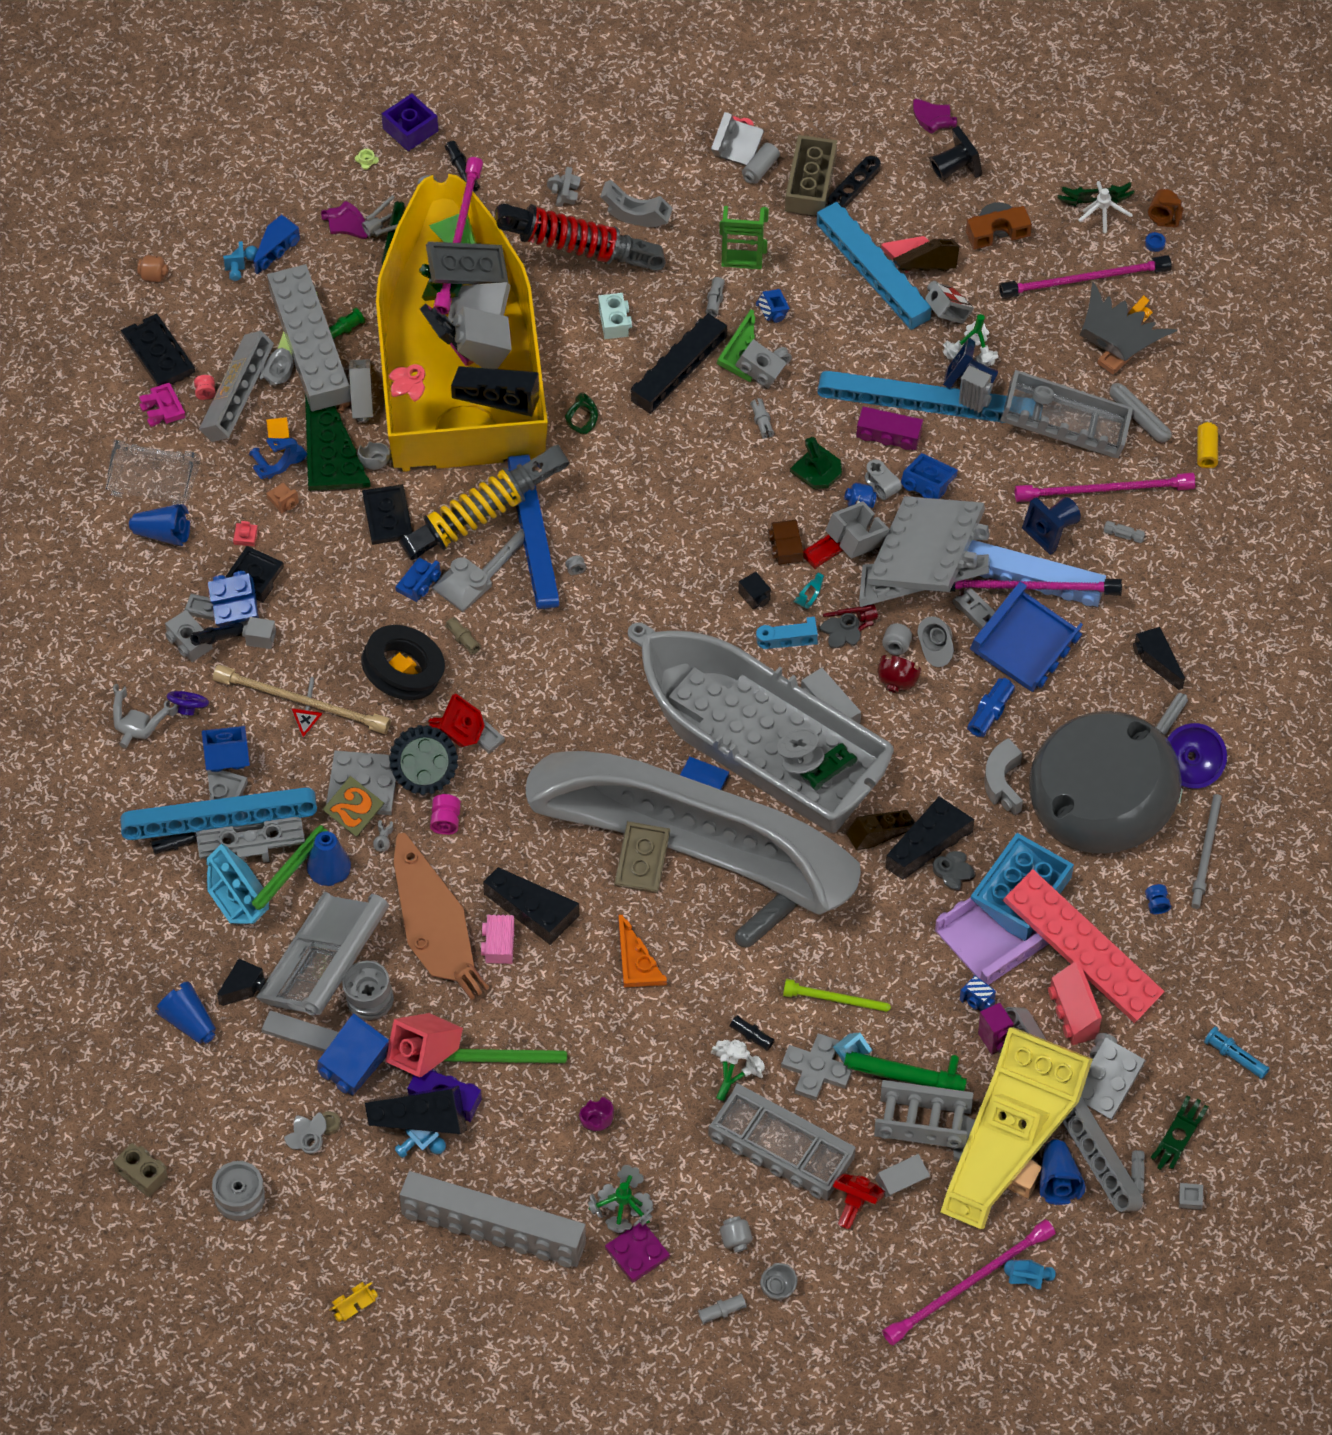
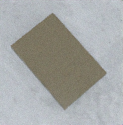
M627 821L614 885L658 893L671 830L669 828Z

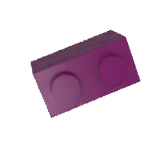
M1001 1003L980 1011L978 1034L991 1055L997 1052L1001 1053L1008 1029L1013 1027L1014 1024Z

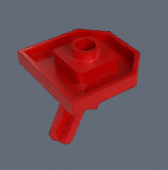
M456 693L452 695L443 717L430 718L428 721L429 726L440 729L448 735L451 741L461 748L477 744L485 726L481 711Z
M848 1174L839 1176L834 1181L833 1187L848 1194L838 1225L849 1230L857 1212L861 1211L865 1200L876 1204L883 1198L885 1191L864 1176Z

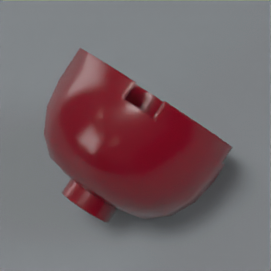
M886 655L881 656L877 669L878 678L883 685L887 686V691L898 693L899 691L909 690L916 685L922 671L920 667L915 669V663L901 657L892 656L891 659H885Z

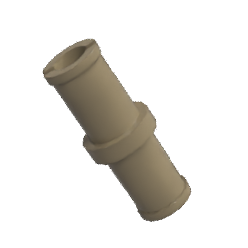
M450 618L446 622L445 627L455 636V640L462 644L471 655L478 653L481 645L471 636V631L468 628H464L457 618Z

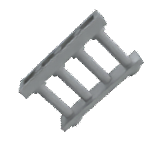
M887 1080L882 1081L880 1101L886 1102L884 1119L876 1118L875 1137L964 1149L967 1131H962L961 1126L963 1114H971L973 1092ZM895 1103L909 1105L906 1123L893 1121ZM918 1107L932 1109L929 1126L915 1124ZM941 1110L954 1112L952 1129L938 1127Z

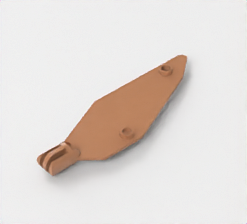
M399 833L396 838L394 868L407 944L431 976L457 981L468 997L473 1000L475 997L467 984L477 996L481 995L482 991L474 979L479 982L485 991L489 989V986L474 967L464 909L407 834Z

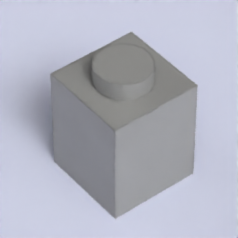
M250 617L248 625H244L242 636L246 640V646L272 649L276 635L275 621Z

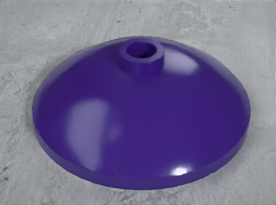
M1190 723L1176 728L1167 737L1179 761L1183 787L1203 788L1214 783L1221 776L1227 762V750L1223 739L1214 729L1204 724ZM1190 752L1195 756L1193 760L1188 758Z

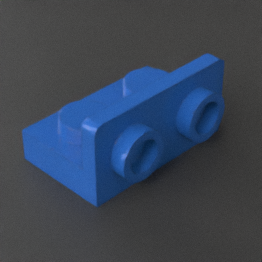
M418 558L396 585V592L415 602L421 596L425 597L429 591V586L432 582H436L441 575L440 562L435 560L431 564Z

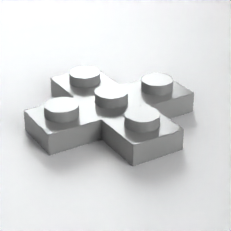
M818 1033L811 1052L791 1045L788 1046L781 1067L801 1074L795 1094L816 1101L824 1082L846 1088L853 1070L843 1066L844 1063L833 1060L836 1053L833 1046L839 1040Z

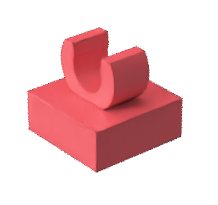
M241 521V524L236 523L233 539L234 545L255 546L258 531L257 525H251L248 521Z

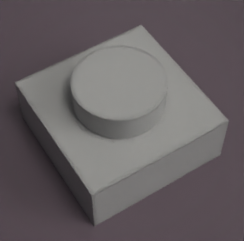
M1180 1183L1179 1208L1202 1210L1203 1185Z

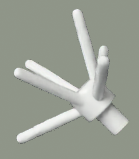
M1097 181L1099 190L1097 200L1083 209L1085 214L1079 218V222H1082L1099 207L1102 209L1103 233H1107L1108 207L1112 206L1115 210L1129 217L1133 215L1111 201L1109 190L1102 188L1100 181Z

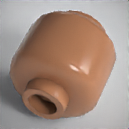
M145 255L143 259H139L137 273L144 281L161 282L163 276L167 277L168 265L165 264L163 257Z

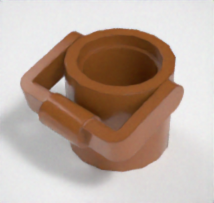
M1160 189L1154 194L1148 209V216L1156 222L1157 226L1178 227L1179 221L1183 216L1182 201L1173 191Z

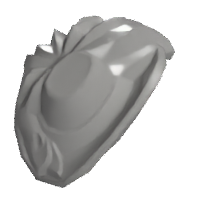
M279 348L269 356L260 372V380L265 378L266 381H269L270 385L276 386L277 384L285 383L289 379L293 369V357L289 350Z

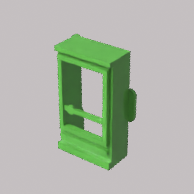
M724 206L723 220L719 224V234L722 235L721 267L762 269L763 254L767 253L768 243L764 239V223L768 222L769 209L767 207L761 208L760 221L728 219V206ZM727 234L758 236V241L727 239ZM727 242L757 244V251L727 249Z

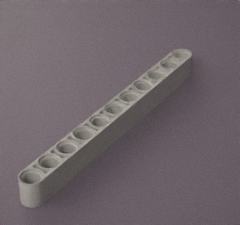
M1023 1007L1005 1008V1011L1014 1023V1028L1046 1040L1028 1009ZM1080 1097L1079 1103L1063 1120L1065 1127L1114 1208L1120 1212L1140 1210L1143 1205L1141 1193L1083 1098Z

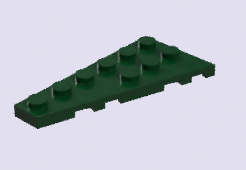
M305 394L308 491L371 488V482L364 471V467L357 456L355 447L346 428H344L335 406L311 412Z

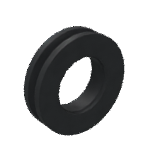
M388 625L377 629L370 636L361 656L362 668L369 681L385 694L403 700H418L429 696L436 689L445 670V660L437 644L421 631L403 625ZM393 650L404 652L412 656L419 663L422 672L413 675L402 673L388 663L384 653Z

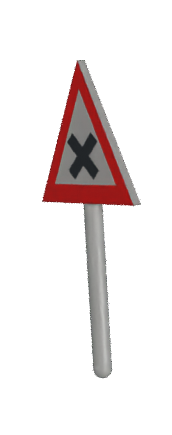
M311 677L307 695L309 698L312 697L314 677ZM306 705L305 710L291 708L301 736L304 738L323 713L309 711L310 706Z

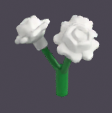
M977 315L976 321L966 326L967 331L964 333L965 337L961 341L958 340L956 343L946 341L943 344V353L947 359L953 360L967 339L971 338L976 342V346L981 344V353L975 357V360L986 366L995 364L998 352L989 350L988 345H985L989 331L985 327L984 315Z
M723 1040L718 1041L716 1046L712 1047L711 1054L720 1057L721 1064H723L724 1080L716 1096L717 1099L725 1101L731 1085L743 1076L747 1077L752 1074L763 1078L762 1071L765 1069L763 1061L758 1056H750V1052L747 1050L744 1042L739 1040L731 1042ZM739 1059H746V1067L741 1069V1073L731 1079L735 1064L738 1063Z

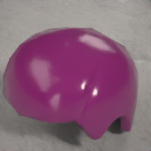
M601 1097L598 1102L589 1100L579 1112L581 1125L591 1131H602L608 1128L614 1118L613 1104L605 1097Z

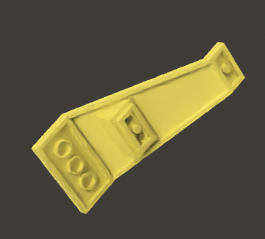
M1009 1027L995 1073L948 1187L941 1213L976 1228H985L992 1205L1079 1103L1093 1060L1092 1058L1017 1028ZM1003 1112L1006 1113V1119H1005V1120L1002 1118V1113H1003ZM1023 1120H1025V1122H1026V1127H1025V1128H1023V1126H1022V1121H1023Z

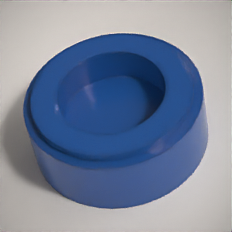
M1157 232L1148 234L1145 240L1146 248L1152 252L1163 250L1166 243L1165 237Z

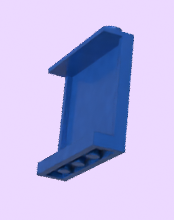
M1020 581L974 638L970 650L1026 689L1034 692L1037 687L1042 688L1048 679L1046 675L1049 672L1053 673L1057 669L1059 658L1062 657L1064 659L1071 650L1070 644L1078 642L1082 636L1080 630L1083 624L1080 623L1076 628L1026 594L1025 589L1027 585Z

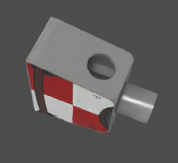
M932 281L927 286L929 293L925 300L939 318L963 324L973 311L974 307L955 288L939 284L937 281Z

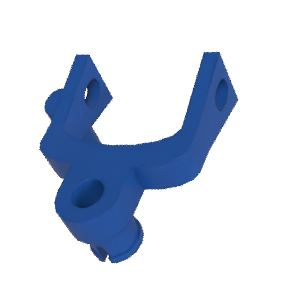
M267 438L266 442L273 452L285 449L281 459L273 466L268 465L259 452L260 448L256 447L249 452V456H253L258 464L254 465L253 469L260 479H271L275 474L286 471L290 464L299 463L307 456L304 448L299 446L293 438Z

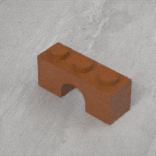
M1025 206L1012 207L982 216H974L967 219L966 234L973 250L992 246L993 232L997 230L1008 233L1011 241L1030 237L1032 223Z

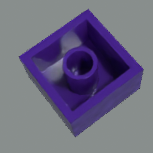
M412 93L381 113L383 129L407 151H410L438 132L437 115Z

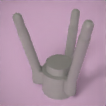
M394 195L390 196L372 214L367 216L366 221L362 223V227L369 237L374 234L377 237L383 233L396 230L397 225L381 229L383 227L382 223L390 219L392 214L381 219L375 217L395 198Z

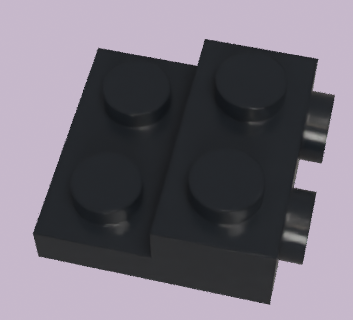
M246 546L225 578L234 577L233 573L238 571H245L246 574L249 573L254 582L256 602L258 600L263 603L274 588L273 582L284 568V563Z

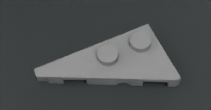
M207 770L210 800L242 796L248 783L247 777L223 770L219 772Z

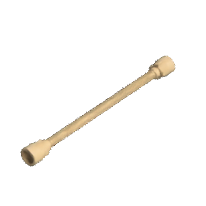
M220 664L216 666L213 673V681L227 685L238 683L313 708L351 718L352 720L364 723L369 726V730L386 735L390 728L391 718L375 713L373 716H365L352 710L324 703L304 695L301 696L298 693L296 694L263 682L245 678L235 673V669Z

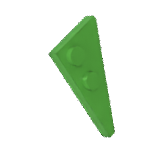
M752 309L716 363L749 382L753 378L742 372L735 364L755 337V316Z

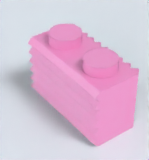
M487 915V923L482 924V936H486V942H481V956H485L486 963H513L515 926L513 915Z

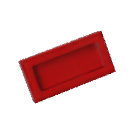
M828 534L803 550V558L816 569L842 552L843 549L840 547V542L836 543Z

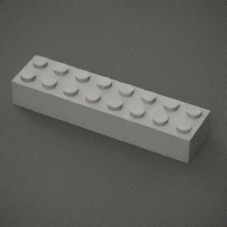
M307 265L267 274L269 291L311 412L350 402L349 383Z
M412 1171L408 1172L400 1192L401 1213L409 1220H422L432 1227L441 1226L448 1228L450 1232L455 1234H468L471 1238L478 1241L483 1239L491 1241L497 1247L507 1246L520 1254L530 1253L536 1255L540 1260L548 1261L550 1259L557 1261L563 1267L573 1266L577 1268L586 1245L584 1223Z

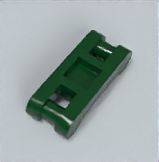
M840 743L824 754V760L817 768L807 773H801L800 776L805 781L808 780L810 786L817 791L825 782L842 770L853 766L858 758L853 753H849L847 751L848 748L843 743ZM818 771L820 775L816 777L814 773Z

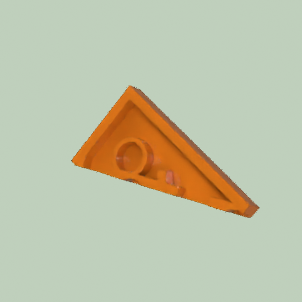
M618 915L624 988L667 985L666 976L662 975L656 961L649 955L648 949L641 939L636 936L629 921L623 915Z

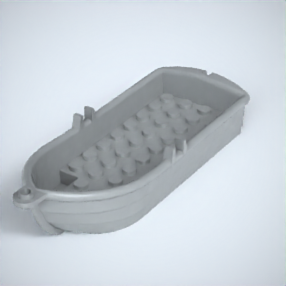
M634 623L628 628L629 639L642 647L643 666L650 688L664 716L677 735L697 750L827 832L836 833L884 776L894 752L891 743L799 687L796 676L792 675L789 680L783 677L781 667L774 671L742 649L713 636L690 631L655 632L643 623ZM811 729L818 734V746L822 748L824 754L838 744L843 743L848 748L847 751L853 753L858 759L853 766L845 768L825 782L819 790L815 791L810 786V782L808 780L805 781L800 774L789 773L782 766L784 757L777 751V743L784 735L791 731ZM817 771L814 775L817 777L820 773Z

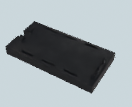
M157 313L143 319V323L138 326L134 323L121 329L123 338L156 386L169 382L174 385V383L183 381L186 377H190L191 374L195 373V367Z

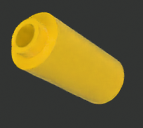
M1205 422L1197 428V464L1201 468H1214L1218 465V427L1211 422Z

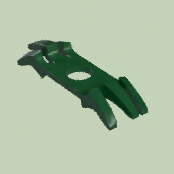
M1131 182L1120 187L1111 185V188H1106L1109 190L1111 201L1115 202V204L1131 197L1135 193V190L1126 192L1131 188ZM1062 187V192L1068 196L1057 195V199L1076 207L1079 203L1096 201L1097 197L1093 198L1091 195L1099 193V190L1083 189L1082 187L1077 189Z
M1189 1096L1185 1097L1176 1118L1150 1157L1154 1161L1159 1157L1163 1149L1166 1150L1157 1169L1161 1170L1167 1164L1172 1153L1175 1156L1169 1165V1169H1173L1177 1164L1183 1150L1209 1106L1204 1105L1196 1120H1193L1201 1100L1197 1099L1185 1116L1184 1113L1190 1100ZM1177 1129L1182 1130L1186 1137L1183 1140H1176L1172 1135L1173 1131Z

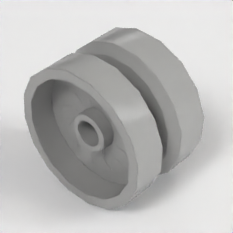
M232 1161L216 1171L212 1180V1191L216 1207L225 1218L234 1221H244L254 1217L261 1211L265 1203L263 1178L254 1165L244 1161Z

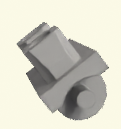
M566 167L565 175H562L561 178L559 175H554V177L549 178L547 181V187L552 190L553 194H556L558 191L556 206L562 207L564 202L574 205L578 197V192L569 190V188L577 190L581 177L573 175L572 168Z

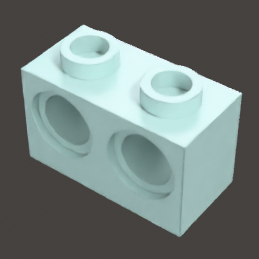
M623 293L598 295L604 339L629 337L632 321L631 316L627 317L629 305L628 300L624 301Z

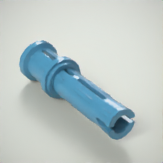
M1215 1026L1205 1038L1204 1043L1211 1044L1218 1049L1222 1056H1230L1262 1080L1270 1068L1237 1046L1232 1037L1228 1038L1219 1032V1028Z

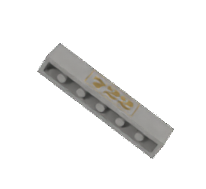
M261 330L244 335L201 423L199 430L212 442L230 437L274 345Z

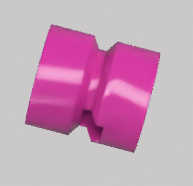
M441 794L433 798L430 829L433 832L451 835L458 831V816L461 807L459 798L449 794Z

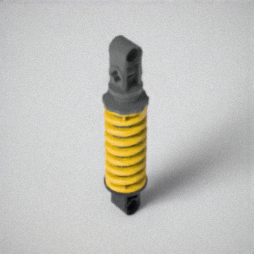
M554 445L523 466L521 464L517 465V468L513 469V471H509L504 467L498 472L497 476L499 479L491 476L488 479L489 485L484 482L479 483V491L475 488L469 490L470 497L466 494H461L459 497L460 503L456 500H451V510L443 505L440 508L441 516L435 511L424 515L425 525L400 539L399 543L410 560L417 559L436 545L444 551L449 546V543H451L449 537L454 542L459 540L456 533L457 530L463 536H467L466 524L472 530H477V521L486 524L487 515L495 519L497 517L495 510L499 509L502 513L506 512L505 504L509 503L511 507H514L524 502V494L529 490L533 491L535 485L551 475L562 471L570 462L560 446ZM538 467L539 469H542V471H535V468Z

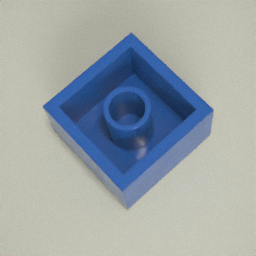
M245 726L202 731L206 770L219 772L224 768L242 769L245 766H250Z

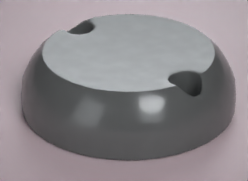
M1117 711L1087 713L1071 719L1058 727L1037 751L1029 776L1032 806L1045 830L1053 838L1068 847L1096 854L1124 851L1140 845L1153 837L1173 815L1179 802L1182 786L1179 761L1165 735L1146 720Z

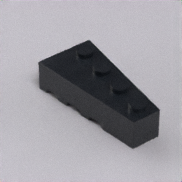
M499 867L483 881L485 896L510 915H513L515 919L549 945L580 916L578 902Z

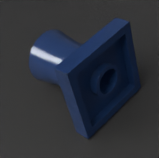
M968 338L946 368L943 385L950 389L958 377L963 376L968 366L992 375L991 383L996 379L998 370L973 359L976 342Z
M1036 497L1030 501L1022 529L1051 555L1057 550L1063 529L1079 523L1081 519L1080 510L1077 504L1068 497L1062 498L1050 509Z

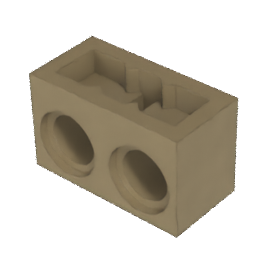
M133 1143L113 1161L115 1172L148 1198L168 1179L165 1164L159 1159L155 1161L144 1147H137ZM132 1160H138L136 1164H129ZM150 1173L156 1174L151 1178L146 1177Z

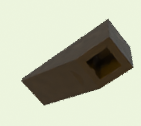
M933 239L894 258L893 262L899 269L904 271H910L911 268L922 271H929L930 269L948 271L949 269L957 268L960 246L954 239Z
M908 810L858 816L846 832V835L856 850L868 849L906 833L915 824V821Z

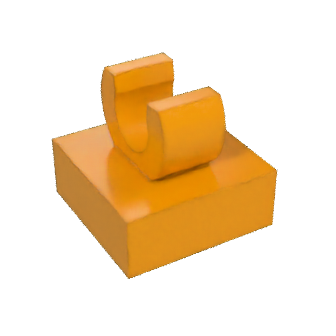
M1143 295L1128 312L1127 316L1144 311L1145 315L1142 322H1145L1153 313L1149 308L1145 307L1150 300Z

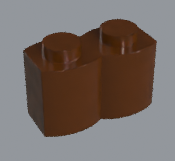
M797 520L771 522V529H768L769 542L774 544V546H771L772 558L777 559L778 565L803 562V548Z

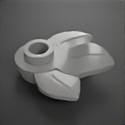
M320 1112L312 1120L296 1116L294 1133L284 1137L286 1144L291 1149H302L307 1154L318 1152L322 1147V1136L327 1127L325 1117ZM315 1140L314 1144L309 1146L310 1142Z

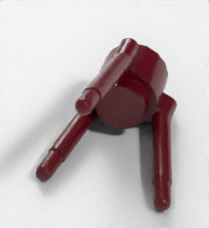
M874 604L823 613V617L856 613L858 620L864 622V624L859 626V631L873 626V620L878 619L877 609Z

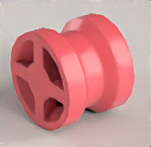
M200 375L195 378V396L198 399L207 400L215 397V382L212 376Z

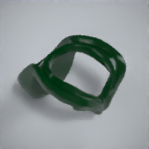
M581 392L576 396V402L568 409L565 420L566 424L580 434H587L596 425L598 409L593 400L587 394ZM579 407L591 414L589 421L582 428L573 425L571 421Z

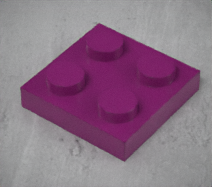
M639 1223L635 1227L633 1226L630 1230H627L605 1245V1250L632 1283L670 1258L668 1251L646 1224L642 1226Z

